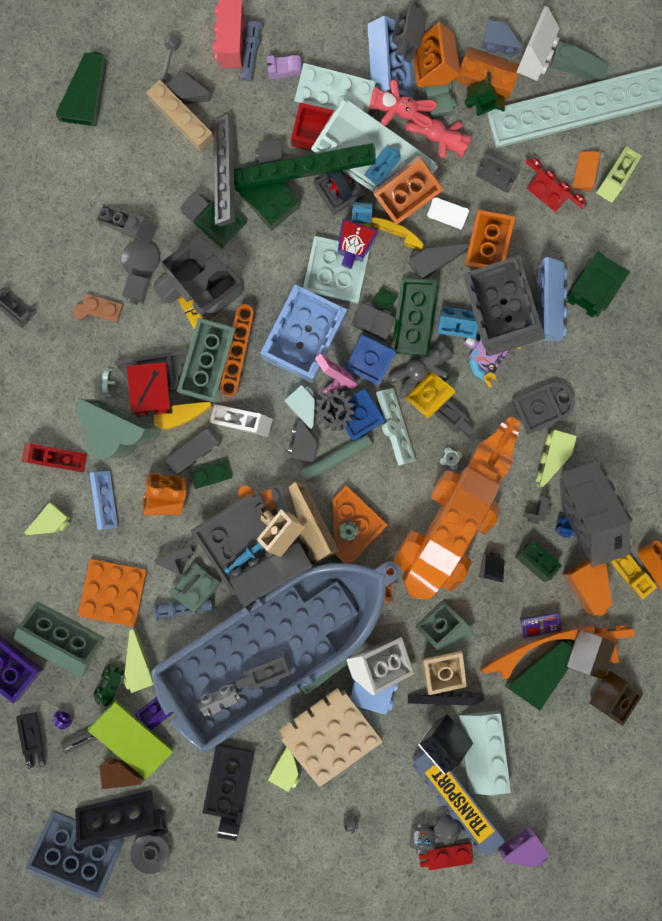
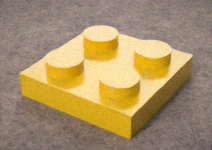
M431 372L405 399L428 419L455 393V390Z

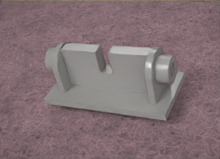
M233 683L221 687L212 694L204 695L198 702L203 715L211 716L222 710L219 705L220 703H223L224 707L227 708L238 703V700L241 698Z

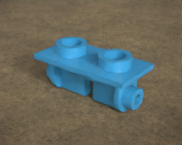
M387 145L377 157L376 164L371 165L364 175L376 186H379L401 159L398 155L400 151L395 147L391 149Z

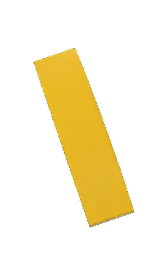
M371 218V224L356 223L405 238L403 246L422 251L423 243L412 232L399 224L396 225L394 222L380 218Z
M630 554L610 561L631 589L642 600L657 588Z

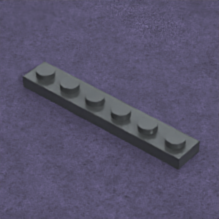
M230 115L213 120L215 224L219 227L235 222L233 117Z

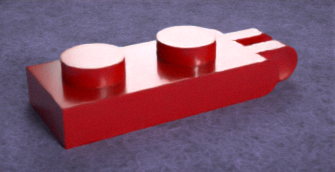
M469 842L436 847L433 850H428V854H418L420 860L427 859V861L419 862L420 867H428V870L473 864Z

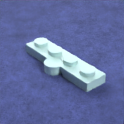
M394 388L376 392L382 414L386 420L382 424V431L386 436L390 437L398 466L416 461Z

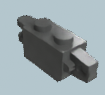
M417 0L409 1L407 9L397 13L391 41L397 46L396 53L399 56L404 55V60L408 63L412 62L416 50L421 47L426 16L422 13V5Z

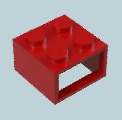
M300 102L291 136V146L313 151L311 150L312 146L334 110Z

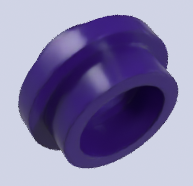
M57 711L54 714L53 724L57 728L64 730L70 727L72 720L67 712Z

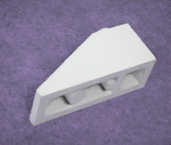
M214 404L210 423L264 437L269 436L273 421L272 418L259 413Z

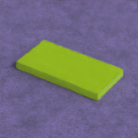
M117 701L88 728V732L145 779L173 753V748Z

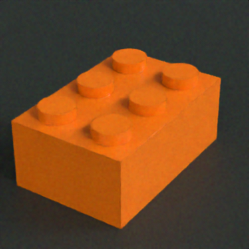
M420 155L373 189L374 196L396 225L443 191L442 185Z

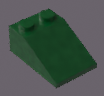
M282 182L235 190L271 231L300 207V201Z

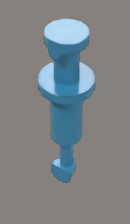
M258 541L257 545L253 548L247 547L246 552L238 557L233 565L224 569L225 573H230L233 568L241 566L251 557L254 559V553L260 549L263 550L264 547Z

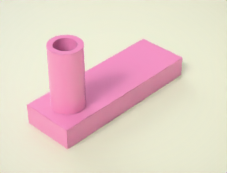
M321 353L315 358L323 372L335 379L323 390V393L327 394V390H332L334 393L335 389L341 390L345 386L354 389L358 385L348 370Z

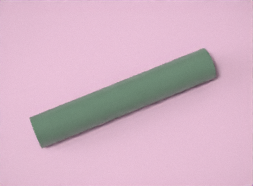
M365 434L305 467L300 472L304 480L308 482L373 446L368 435Z

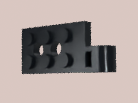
M221 744L215 747L202 813L221 817L217 838L237 841L255 751ZM230 762L235 763L237 766V770L233 773L228 772L226 769V765ZM230 782L233 785V790L225 792L222 784Z

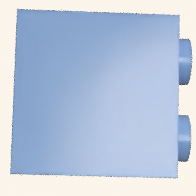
M354 680L350 698L357 707L387 715V711L392 710L394 699H391L393 691H397L399 682L376 695H371Z

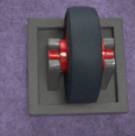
M342 170L327 173L313 182L332 215L337 214L352 205L353 202H357L365 197V193L358 182Z

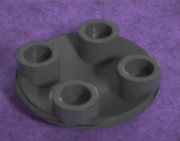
M135 240L124 248L121 262L123 268L129 274L145 277L151 275L157 268L159 254L153 244Z

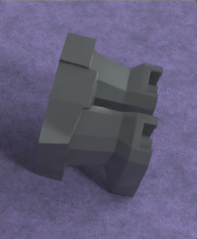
M194 237L162 261V267L167 273L154 283V290L164 303H173L180 296L186 302L193 300V308L205 320H211L242 295L241 281L213 247ZM225 276H231V277H232V279H231V278H226V279L223 280L221 283H219L217 286H215L212 290L209 291V289H211L214 285H216V284H217L220 280H222Z

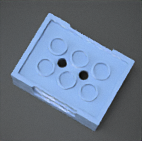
M295 284L260 352L262 359L313 384L321 369L315 358L320 353L324 356L326 355L336 333H339L346 319L347 309ZM308 325L311 326L312 331L306 332L305 327ZM302 342L304 347L298 349L296 347L297 343Z

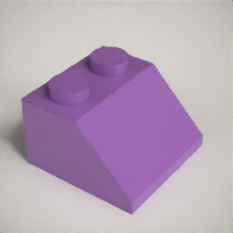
M529 826L498 848L506 863L529 867L542 865L546 862L547 857L550 856Z

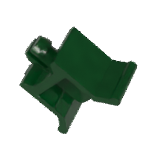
M487 72L485 80L467 87L468 98L465 99V105L468 109L476 105L477 116L494 109L501 110L502 112L505 111L504 97L496 95L491 87V72Z

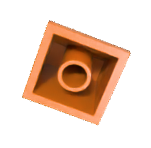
M588 559L563 574L587 614L600 617L609 611L608 608L612 606L606 563L591 567Z

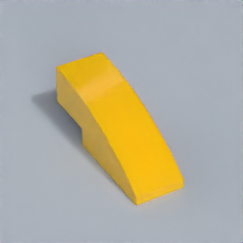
M212 403L173 405V413L153 415L154 426L161 428L162 431L183 426L205 414L212 408Z

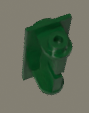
M109 664L108 668L103 670L101 675L103 680L100 686L95 688L93 694L97 705L100 702L104 706L112 703L117 690L110 687L111 685L119 687L124 676L123 669L116 667L115 670L113 665Z

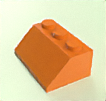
M438 22L423 34L421 47L416 50L414 67L416 83L419 87L447 85L460 75L455 35L441 22Z
M468 47L460 67V75L457 77L456 82L471 86L485 80L487 72H491V87L495 94L509 100L518 76L519 64Z
M478 210L465 266L476 270L506 260L515 225V217Z

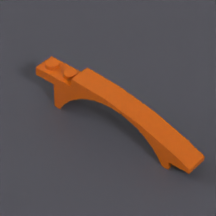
M588 625L555 632L524 643L482 666L480 671L483 674L500 671L503 679L509 678L516 664L528 651L542 643L556 639L575 640L578 629L613 642L620 638L635 637L634 629L627 628V625H617L614 630L602 627L596 628L595 632L594 626ZM615 645L610 660L612 663H619L617 645Z

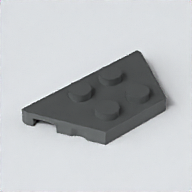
M188 350L115 361V365L128 381L127 366L165 362L168 365L170 392L177 391Z

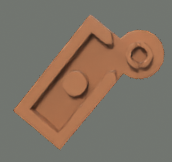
M86 294L83 304H78L73 308V315L79 320H83L88 315L118 323L123 305Z

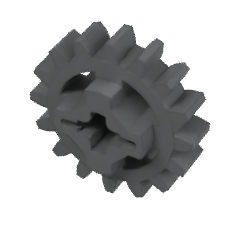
M335 389L334 393L332 390H327V394H321L323 399L316 400L319 406L314 407L315 410H318L315 417H320L319 424L325 423L324 429L330 427L331 431H335L337 427L340 431L343 430V426H350L348 421H354L351 415L357 413V411L352 410L356 403L350 402L353 397H346V391L340 394V389ZM338 398H340L345 404L339 402ZM338 408V411L333 413L332 409ZM326 416H328L329 418H331V419H332V422L329 421V420L326 418Z

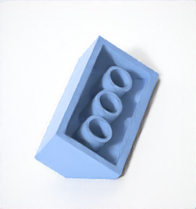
M383 16L368 23L371 80L377 82L376 87L380 90L390 93V82L396 80L398 82L400 98L408 96L414 99L412 63L406 62L404 55L399 56L396 53L397 46L391 42L396 20Z
M545 257L538 266L537 313L546 338L540 341H560L563 339V336H566V325H563V318L566 317L567 308L564 306V299L567 296V288L564 287L567 269L564 268V262Z

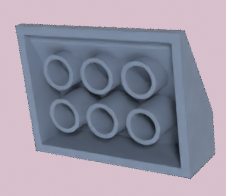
M52 811L25 870L30 875L99 903L124 841L117 839L78 848L76 842V821Z

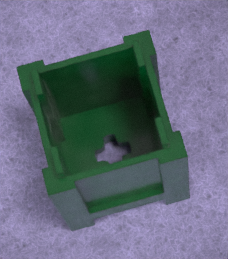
M597 251L593 258L589 259L566 296L567 302L573 306L574 304L579 305L588 311L586 314L592 318L594 316L598 317L602 311H606L630 271Z

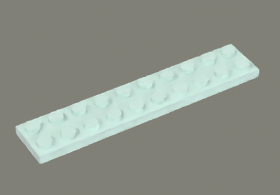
M662 66L506 105L504 112L497 109L489 111L486 115L495 147L500 148L662 106Z

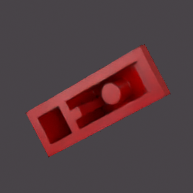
M25 443L21 462L84 473L87 454Z

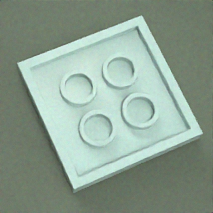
M314 236L303 288L318 296L358 304L369 252L363 262L355 260L352 269L345 268L341 265L344 256L337 254L339 241Z

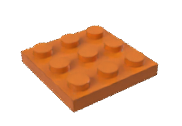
M90 559L78 616L136 627L147 570Z

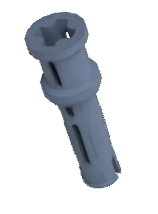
M247 21L246 37L243 40L246 46L240 79L252 81L256 49L260 45L259 34L263 26L256 21Z
M209 598L198 612L213 610L212 599ZM169 601L168 604H153L155 621H158L160 618L171 617L173 619L180 614L193 613L182 603Z

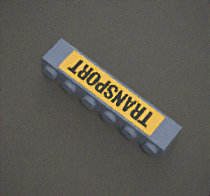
M421 751L413 758L415 764L412 766L419 775L424 774L427 778L425 780L427 786L431 791L433 789L439 794L437 798L443 806L447 804L451 809L449 814L454 821L459 820L463 825L461 829L468 838L471 836L475 840L473 845L480 854L484 852L488 857L505 843L504 838L452 771L444 775L424 751Z

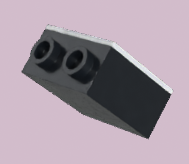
M446 714L432 724L418 745L445 775L459 766L473 743L450 716Z

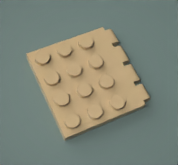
M338 688L326 696L329 700L328 702L321 699L310 707L311 714L306 710L294 719L295 725L289 722L279 729L281 741L319 787L383 743L381 737L345 690L340 692Z

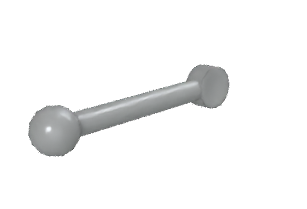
M600 152L594 190H598L600 187L599 179L602 162L605 158L604 152Z

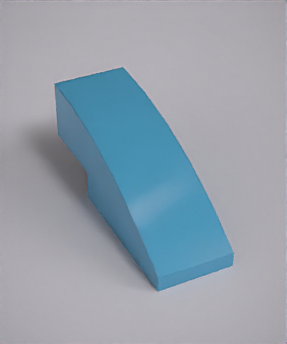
M353 202L352 222L371 224L373 203Z

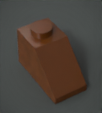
M116 757L106 758L105 762L99 765L102 789L141 785L144 781L143 776L123 760H117Z

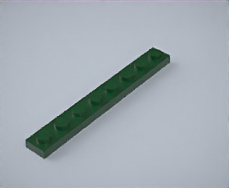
M374 143L237 168L234 169V190L376 164V148Z

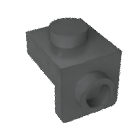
M539 497L536 514L524 513L523 517L528 518L527 522L539 524V521H545L546 514H550L552 504L549 503L550 499Z

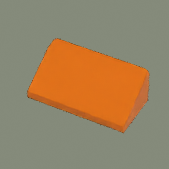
M579 152L572 188L591 192L594 187L600 152Z

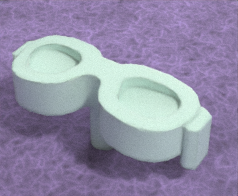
M106 369L103 372L102 391L105 397H112L109 395L108 385H116V381H109L110 371H113V369Z

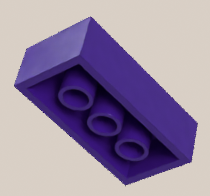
M0 635V694L11 703H15L21 699L42 673L43 669Z

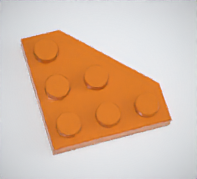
M345 486L333 498V535L340 551L335 555L343 563L351 564L385 529L387 524L350 488ZM348 521L355 523L359 530L358 535L351 541L340 536V526Z

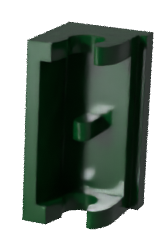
M533 540L527 543L524 549L515 557L543 582L551 580L562 566Z

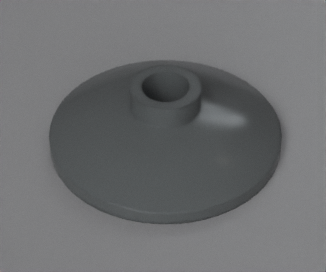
M148 835L140 837L132 845L131 861L135 868L142 873H158L165 868L169 861V845L161 836L153 837ZM153 849L155 854L149 855L148 850Z

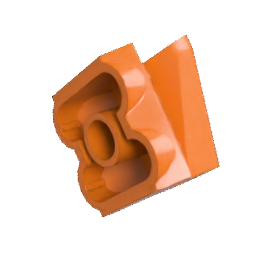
M157 473L146 474V492L142 500L143 515H182L183 503L186 498L185 479L176 475L167 477Z

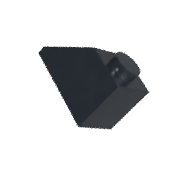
M489 552L488 555L484 554L478 577L503 583L505 559L500 558L498 553Z

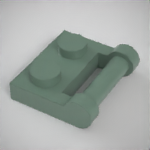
M193 562L190 566L191 569L168 593L196 614L220 586V582ZM198 574L200 576L184 596L181 595L180 592Z

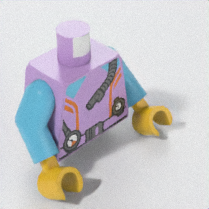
M468 338L464 344L473 350L468 357L474 376L484 381L491 388L492 385L489 381H498L494 374L511 350L489 356L482 344V340Z

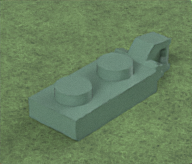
M347 660L317 678L311 685L308 684L302 688L303 692L306 695L348 665Z

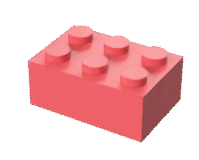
M219 0V4H215V16H217V23H214L216 41L213 42L215 61L219 62V67L242 68L243 2L242 0Z

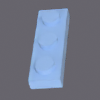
M110 471L90 473L97 529L118 528Z

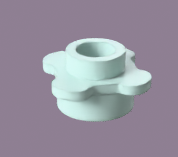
M448 447L444 450L445 454L440 459V463L448 465L454 470L458 468V462L462 458V453L453 451Z

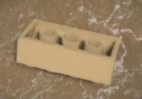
M295 482L288 488L297 519L305 526L299 534V538L303 544H306L308 548L307 554L311 561L320 563L339 553L340 551L306 484Z

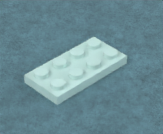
M303 63L294 101L335 110L342 98L345 97L369 114V104L377 82Z

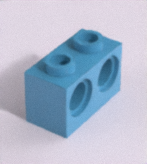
M441 307L438 333L476 339L478 326L473 311Z

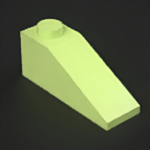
M626 146L596 193L612 203L623 189L642 155Z
M136 628L129 631L125 667L126 678H124L125 686L127 689H130L131 693L154 685L152 670Z

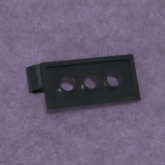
M152 790L75 808L76 842L78 848L138 835L139 838L148 835L158 837L168 832L166 811L163 809L154 810ZM133 811H139V815L136 818H130V814ZM120 815L118 822L111 823L113 816ZM95 820H101L98 827L92 828V823Z

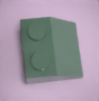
M444 600L415 626L441 655L454 653L474 634L466 622Z

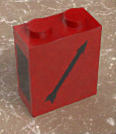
M163 362L127 366L131 413L136 414L137 417L148 416V413L156 412V415L168 414L167 411L172 410L168 365Z

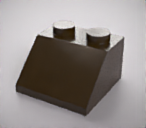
M609 671L604 680H602L598 690L593 693L589 704L623 726L640 701L643 693L623 678Z

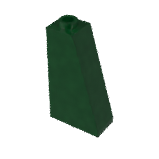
M95 51L84 53L56 111V117L59 122L97 127L107 63L104 55Z
M559 640L511 679L505 687L540 711L569 669L566 664L573 643L568 640L565 642Z

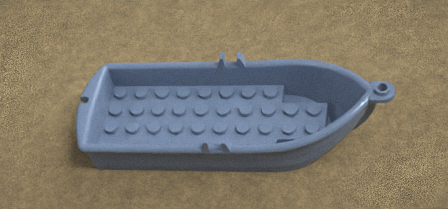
M386 562L376 569L346 563L312 567L258 598L155 666L152 670V679L161 708L165 715H168L170 712L176 713V718H173L170 723L190 744L198 750L206 752L293 694L299 693L308 684L314 683L317 678L349 658L369 637L379 619L385 599L386 586L394 582L400 575L398 565L393 562ZM388 568L393 569V574L390 576L386 574ZM284 655L291 675L256 689L249 690L248 686L240 689L237 688L235 681L243 678V673L248 669ZM234 683L236 691L241 698L238 700V703L227 708L224 707L223 703H220L221 711L211 716H204L203 712L200 711L198 700L206 694L218 691L225 685Z

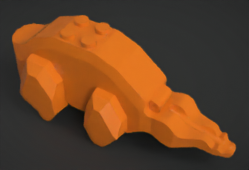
M509 417L506 421L502 422L492 436L475 448L470 463L460 475L451 471L444 472L431 495V498L441 505V508L425 535L411 530L400 545L393 563L403 570V584L410 597L431 599L441 588L453 591L467 576L472 560L465 555L477 532L485 535L495 526L499 518L501 508L494 499L500 488L501 480L513 465V449L519 434L520 424L519 420L514 417Z

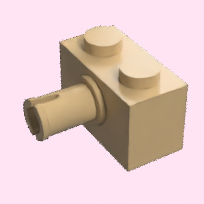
M282 509L275 517L270 511H266L263 514L267 518L261 516V521L267 527L256 540L267 552L281 557L305 526L293 514Z

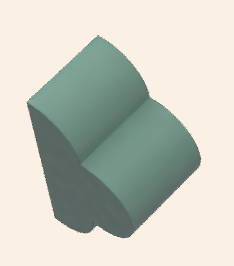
M80 398L78 400L77 416L81 424L87 427L84 438L85 446L88 452L96 458L127 457L134 452L137 445L154 442L162 431L161 428L102 400Z

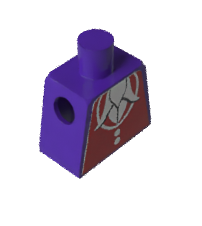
M344 219L342 220L337 254L344 256L341 264L343 267L352 269L355 260L364 261L376 239L377 230Z

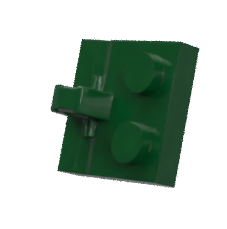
M214 200L193 224L223 249L247 222L235 212V222L219 227L215 224Z

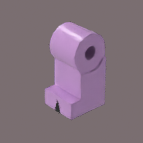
M291 55L279 58L267 56L269 79L301 75L302 59L300 56Z

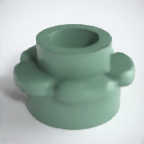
M348 521L340 526V536L343 539L351 541L358 535L359 530L355 523Z

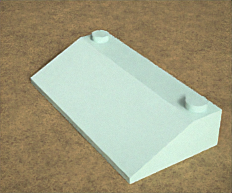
M345 97L342 98L311 148L315 153H322L374 143L377 159L387 145L391 149L395 147L400 151L398 155L401 159L385 180L419 155L432 173L438 168L434 160ZM371 165L342 170L372 192L377 187L364 175Z

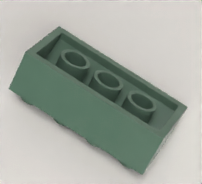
M198 318L177 389L179 394L199 400L215 402L236 328Z
M37 602L17 627L13 641L82 678L105 638Z

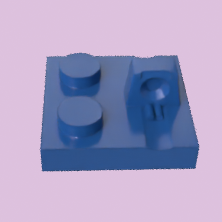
M362 334L345 369L380 385L397 350Z
M367 388L352 396L353 398L350 401L351 403H356L352 410L357 411L356 414L351 415L354 421H348L350 426L345 427L352 441L386 421Z

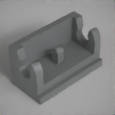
M486 154L475 176L509 193L520 171Z
M0 289V311L23 329L36 312L9 289Z

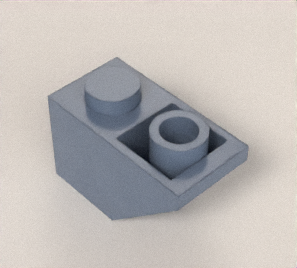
M487 20L481 49H486L485 51L488 53L502 52L509 57L518 55L521 43L508 25L502 22Z

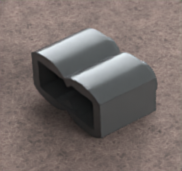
M361 303L351 326L386 341L396 318L387 310L378 311L372 303Z

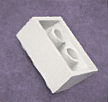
M544 6L517 70V73L536 81L540 74H545L549 65L546 63V60L550 62L554 50L551 48H556L560 38L557 37L560 28L546 6Z
M402 637L384 640L346 659L352 678L371 695H376L414 674Z

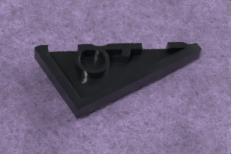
M445 691L442 694L408 695V704L473 706L484 701V693H472L470 691H463L460 694H453V691Z

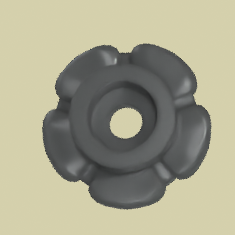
M352 813L344 816L345 831L354 833L355 829H358L357 817H354Z

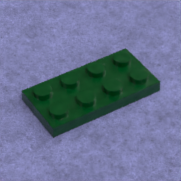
M401 278L391 348L397 350L395 354L429 357L439 288L438 280Z

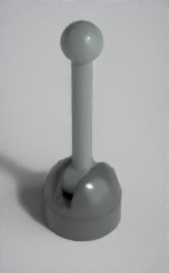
M166 35L165 39L168 54L163 72L159 76V80L165 82L167 79L166 72L171 54L179 48L181 42L179 38L172 35Z

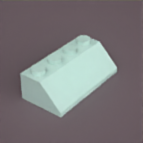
M496 710L459 715L461 730L473 743L465 755L469 794L498 795L511 793L501 713Z

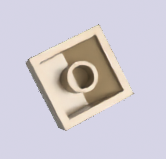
M462 651L423 659L421 665L423 683L429 695L467 687Z

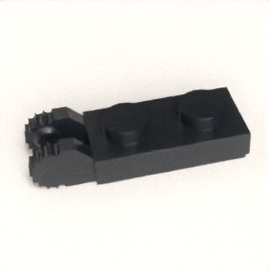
M37 711L16 716L22 753L25 755L27 769L34 768L32 753H37L39 766H45L44 747Z

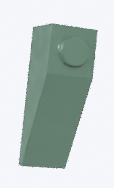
M558 42L553 53L550 68L597 81H604L608 63L576 46Z

